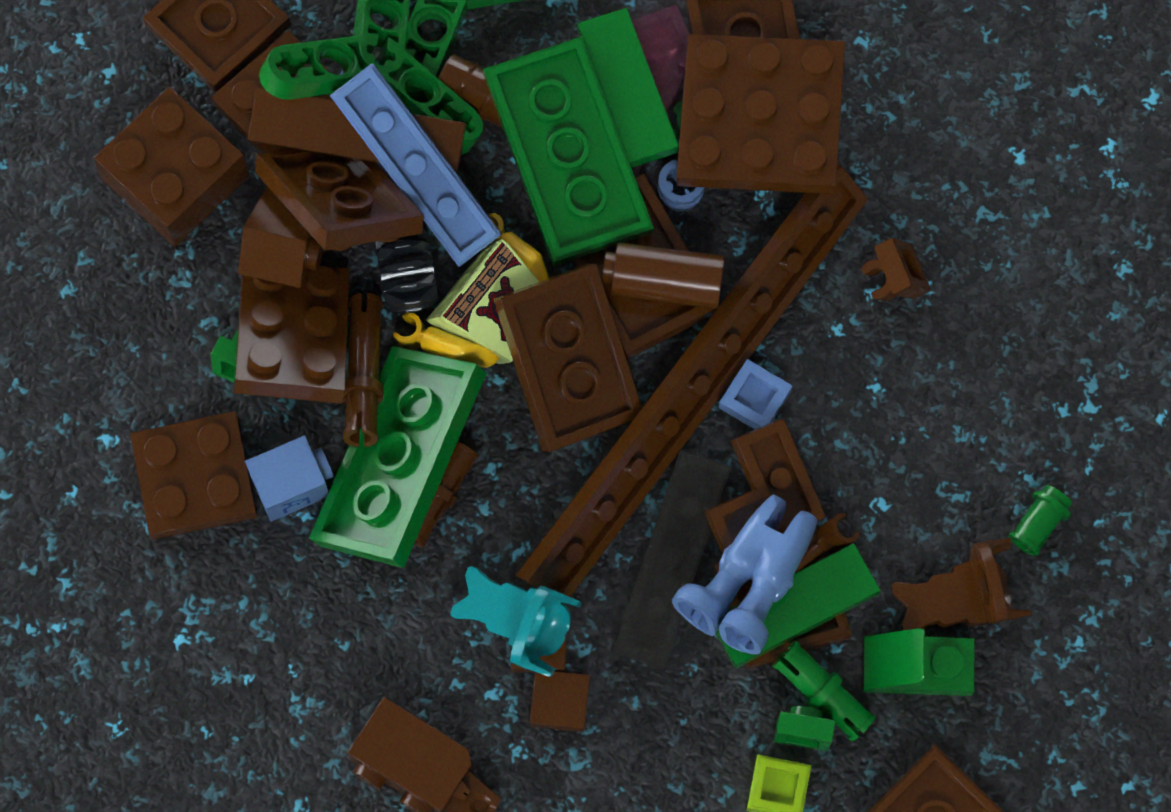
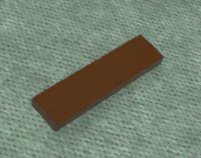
M256 87L248 141L381 164L333 100L316 97L292 100L280 99L272 96L265 89ZM412 114L458 175L466 123Z

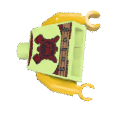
M496 213L489 214L488 216L503 235L480 252L426 319L432 325L431 327L426 329L419 316L415 313H405L402 315L406 323L417 326L416 331L407 337L393 332L394 338L404 349L417 350L422 348L423 351L432 355L471 362L484 368H488L495 363L504 364L512 362L513 359L493 299L548 279L549 276L541 253L513 232L505 233L503 219L500 215Z

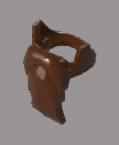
M1011 539L974 543L969 561L954 566L951 573L933 575L926 583H893L891 586L892 594L906 609L901 625L902 631L924 628L934 624H938L941 627H948L965 622L967 626L995 624L1032 615L1031 610L1011 608V593L1007 587L1005 573L993 557L995 554L1010 549Z

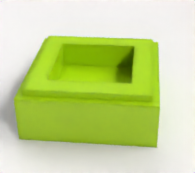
M757 754L746 811L803 812L812 765Z

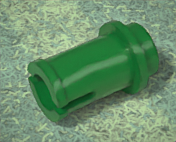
M1046 485L1042 491L1037 490L1032 494L1033 504L1014 531L1008 535V538L1011 539V542L1016 547L1034 557L1038 556L1039 550L1061 520L1066 521L1071 516L1068 509L1071 507L1072 501L1064 493L1050 485Z

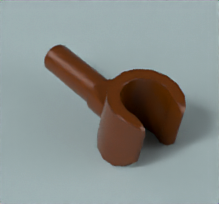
M845 513L835 515L817 529V539L808 547L795 573L802 570L820 555H824L826 552L834 554L848 547L859 538V531L848 538L839 532L837 523L847 516Z

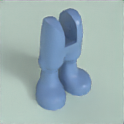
M772 495L764 501L743 526L733 543L724 549L719 562V572L706 587L687 583L678 589L672 598L674 608L697 629L710 636H714L719 630L722 640L727 645L748 654H760L769 637V632L764 625L773 602L782 599L793 586V576L808 549L818 522L814 515L803 510L795 516L784 534L776 531L786 511V502L776 495ZM752 580L751 589L738 608L728 612L741 586Z

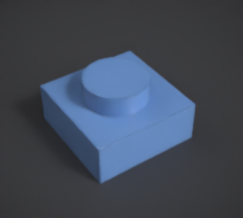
M746 359L720 400L718 408L755 430L773 422L790 395L793 386Z

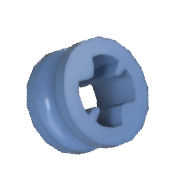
M678 159L664 165L660 171L657 191L659 199L666 207L682 212L691 210L699 204L703 198L704 187H691L694 189L691 193L688 189H685L684 195L673 193V184L669 182V179L673 178L677 182Z

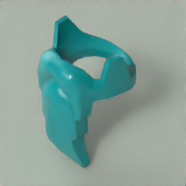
M474 566L468 567L465 578L469 595L453 605L450 612L451 617L455 619H473L485 623L488 631L509 638L508 644L512 646L511 663L548 677L554 675L556 669L539 658L556 653L565 641V634L568 632L571 623V613L564 603L580 608L582 602L542 585L538 589L530 588L527 591L513 583L499 584L491 580L479 568Z

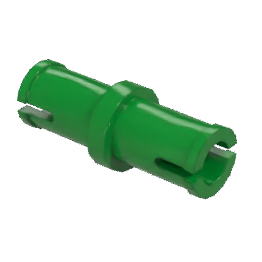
M797 640L789 645L788 651L784 650L778 656L772 667L779 670L807 697L805 704L808 707L818 708L830 720H835V725L847 736V739L853 742L860 736L858 732L864 733L876 716L872 712L870 713L841 685L843 679L836 672L829 674L800 646Z

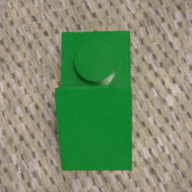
M923 628L865 636L863 638V692L972 696L974 693V638L925 637V629Z

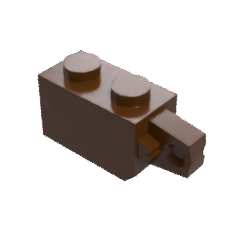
M385 697L382 698L347 752L350 761L357 765L352 772L355 776L377 790H381L383 785L387 784L400 792L403 796L399 803L411 812H496L501 803V798L473 775L467 748Z

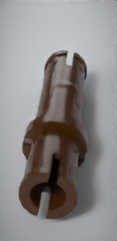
M362 293L355 294L349 299V346L347 380H345L343 402L346 403L343 440L348 445L359 447L361 427L362 433H364L365 447L374 445L377 442L378 404L383 401L384 393L383 384L379 381L383 300L378 295L367 293L366 312L364 307H362Z

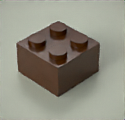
M170 86L93 157L102 180L174 247L182 242L249 177L244 155Z

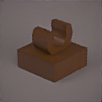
M890 238L874 246L878 259L868 261L861 268L864 275L875 276L883 271L886 276L884 286L871 293L873 299L889 301L896 296L914 300L931 291L912 243Z

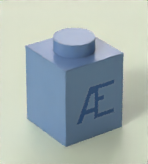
M305 435L245 461L270 522L325 499L329 493L325 480L334 477L322 448L311 451Z

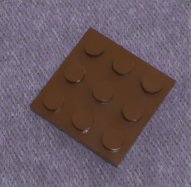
M688 34L676 177L677 186L836 194L845 41Z

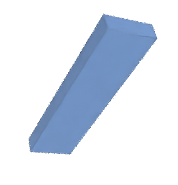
M370 64L330 95L400 190L424 214L423 220L458 267H461L503 235L375 64Z

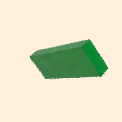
M627 8L577 23L579 37L582 36L631 168L678 153V142Z
M854 543L794 574L793 586L782 599L773 602L764 625L769 632V637L760 654H748L731 648L722 640L719 630L717 631L716 635L735 669L879 595L880 589ZM742 601L730 607L728 609V612L735 608H738Z

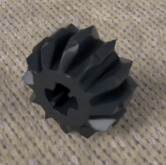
M423 225L422 234L400 237L393 242H375L384 299L388 309L392 313L402 311L413 313L422 311V308L435 306L439 297L428 229Z

